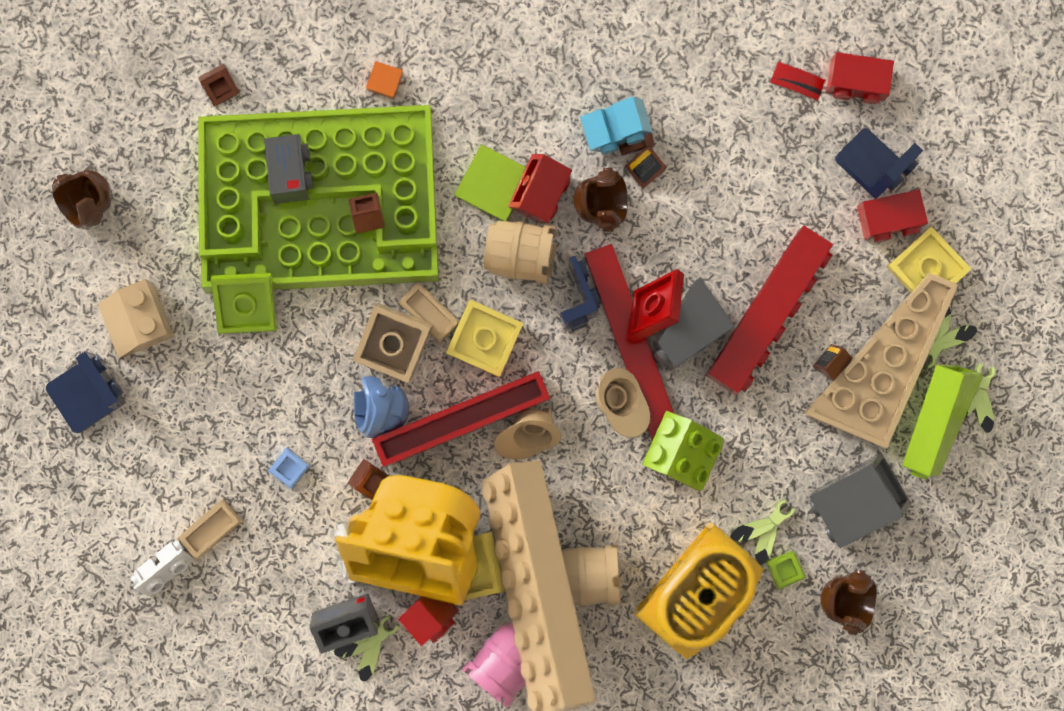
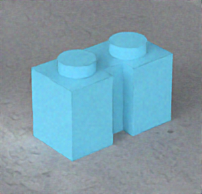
M634 96L614 103L606 109H599L580 117L589 149L601 152L602 155L617 151L618 145L626 142L628 145L640 143L645 140V135L653 133L643 99Z

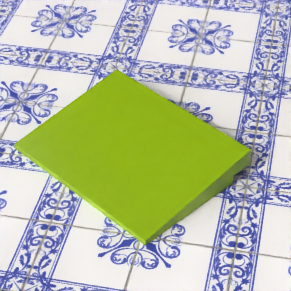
M431 105L198 117L199 257L201 258V288L205 293H212L211 277L214 275L272 273L273 290L439 281ZM300 134L303 144H308L311 161L306 162L307 172L311 171L314 189L309 190L310 200L274 204L269 191L264 139ZM378 193L385 227L357 233L352 220L349 199Z

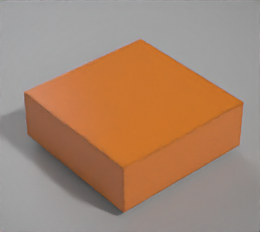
M375 61L366 90L395 99L403 70Z

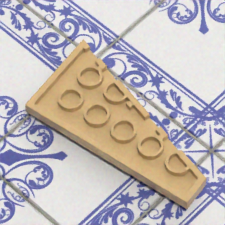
M928 273L859 350L839 376L808 407L804 414L887 449L958 284Z

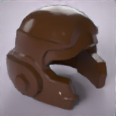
M603 168V171L598 172L597 176L583 180L576 188L573 198L577 214L584 221L599 225V228L604 229L605 232H613L615 228H619L620 224L625 221L628 211L627 187L624 178L619 175V172L613 171L612 168Z
M87 169L74 175H58L53 181L52 192L54 201L63 216L74 227L86 230L97 226L101 222L103 213L110 207L112 199L111 187L101 174Z
M856 570V572H851L850 575L834 577L826 583L822 590L821 607L828 619L842 625L843 629L848 631L850 635L864 632L869 627L874 616L877 597L876 583L864 570Z

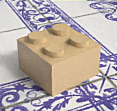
M377 303L373 307L353 361L409 383L414 375L433 324Z

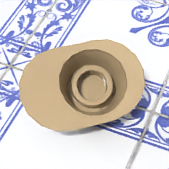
M622 368L610 369L602 376L595 396L596 404L600 411L606 415L609 424L615 432L629 438L640 436L646 431L650 423L648 404L632 373Z
M549 408L542 410L526 409L519 413L512 426L504 429L496 436L494 448L498 454L505 458L513 460L525 459L557 445L561 440V432L554 425L552 412Z

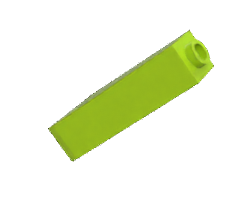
M936 364L902 466L911 469V475L922 479H928V476L940 475L980 385L983 374L958 365Z

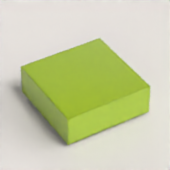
M794 550L766 561L778 590L806 578Z

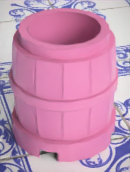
M510 622L506 626L502 624L489 639H486L472 662L469 660L462 668L466 674L470 673L469 676L499 702L505 698L501 704L507 709L515 700L513 697L526 684L521 674L522 663L519 650L514 642V627Z

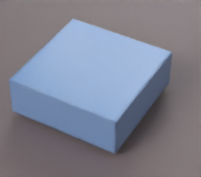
M285 448L268 472L290 489H293L310 465L289 448Z

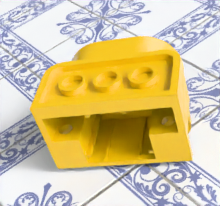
M404 475L389 476L381 481L369 509L363 511L360 515H354L350 518L348 526L351 534L349 538L337 535L335 542L350 580L463 606L478 567V558L472 537L480 520V509L469 495L453 486Z
M709 522L632 613L687 660L690 656L696 655L702 648L708 647L718 640L720 641L729 632L735 621L747 611L755 595L756 584L759 582L761 572L764 569L748 552L719 527ZM706 587L711 588L713 599L708 604H701L698 599L700 590Z

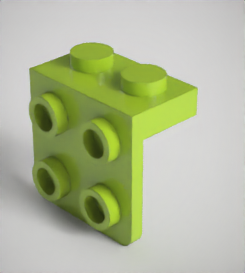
M666 411L642 465L669 476L697 491H701L708 481L715 461L721 452L724 439L688 418Z

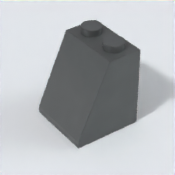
M701 277L690 286L681 301L679 322L665 328L653 347L656 350L653 356L662 369L667 367L669 371H672L735 327Z
M881 452L816 489L809 496L813 512L816 516L822 517L826 524L825 531L827 536L833 543L836 542L839 548L903 517L911 505L908 496Z

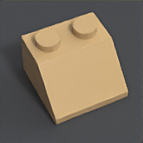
M146 279L115 291L98 304L119 359L174 337L155 286Z

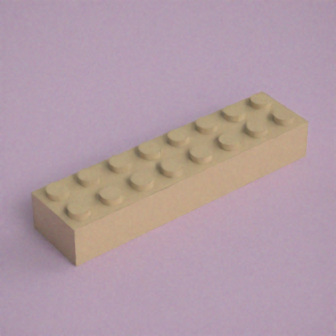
M541 461L509 463L482 481V494L487 502L489 511L488 521L495 539V554L499 559L502 571L501 582L506 590L508 613L512 618L515 631L514 642L519 650L522 663L521 674L527 686L528 706L532 711H572L596 702L542 463Z

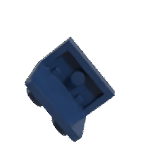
M863 128L835 156V161L876 200L887 188L892 192L904 180L901 174L903 173L907 176L919 164L915 159L923 150L914 143L899 158L869 129Z
M572 256L569 258L568 265L584 303L561 312L559 320L564 330L570 328L572 332L588 326L589 320L597 316L601 301L596 289H589L587 284L589 273L584 261L578 262L576 256Z
M86 351L75 358L78 362L77 365L46 385L48 395L74 433H82L126 403L122 397L124 392L115 379L111 380L105 371L108 368L103 359L98 354L95 355Z

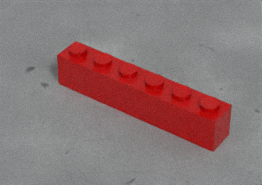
M804 225L797 231L705 375L706 377L734 395L738 394L740 390L743 392L747 391L754 380V377L751 376L752 371L756 365L761 368L770 355V352L767 351L768 346L772 341L777 343L786 328L782 324L788 316L793 318L802 303L798 299L803 291L808 294L816 283L817 278L814 277L817 269L819 267L824 269L832 258L833 254L829 252L833 246L831 242Z
M537 371L373 438L372 441L382 466L388 467L550 400V396L540 372Z

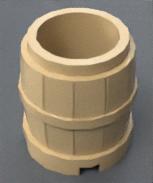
M497 221L496 224L491 223L485 245L484 269L489 270L490 274L508 277L513 280H536V283L549 285L548 277L552 276L557 246L552 244L553 236L557 237V227L548 225L540 227L520 221Z
M605 545V548L579 546L578 548L561 549L574 605L587 606L602 603L620 605L617 545Z

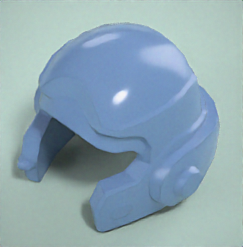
M374 376L362 377L361 381L364 389L354 392V416L358 430L365 437L373 439L381 434H386L402 427L409 413V402L404 390L399 386L394 387L393 385L388 389L382 385L379 378Z

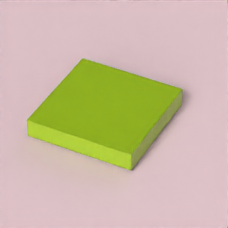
M481 144L454 197L500 221H507L513 211L508 205L526 167Z
M272 273L214 275L211 277L218 334L277 331L278 323Z

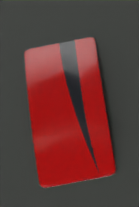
M778 62L770 83L785 87L818 101L826 80L802 69Z

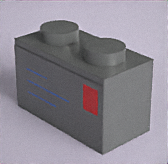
M300 134L265 138L269 191L274 204L310 200L309 190L314 189L311 171L307 172L306 162L311 161L309 145L303 144Z
M367 593L312 612L309 629L320 654L377 635L379 617Z

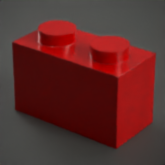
M836 52L830 61L826 93L834 94L833 97L840 100H849L851 97L863 98L862 102L867 104H879L880 101H884L890 95L894 61Z
M532 154L508 207L535 222L549 223L558 211L557 203L561 194L569 187V177L572 169L545 154Z
M920 189L881 197L876 200L863 201L857 206L864 239L873 238L874 243L892 239L891 234L902 232L903 237L920 233V228L928 224Z
M422 596L398 620L422 647L429 640L433 644L437 642L456 623L452 618L459 612V609L453 603Z

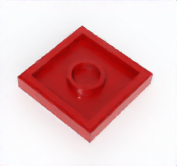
M676 269L634 291L628 334L630 340L636 343L679 322L684 273Z

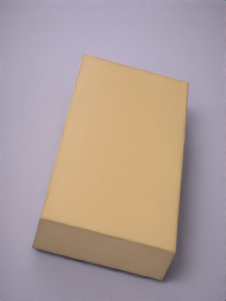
M419 282L398 301L411 316L433 324L430 335L439 344L459 324V321Z
M222 499L177 539L197 561L241 524L243 520L227 501Z

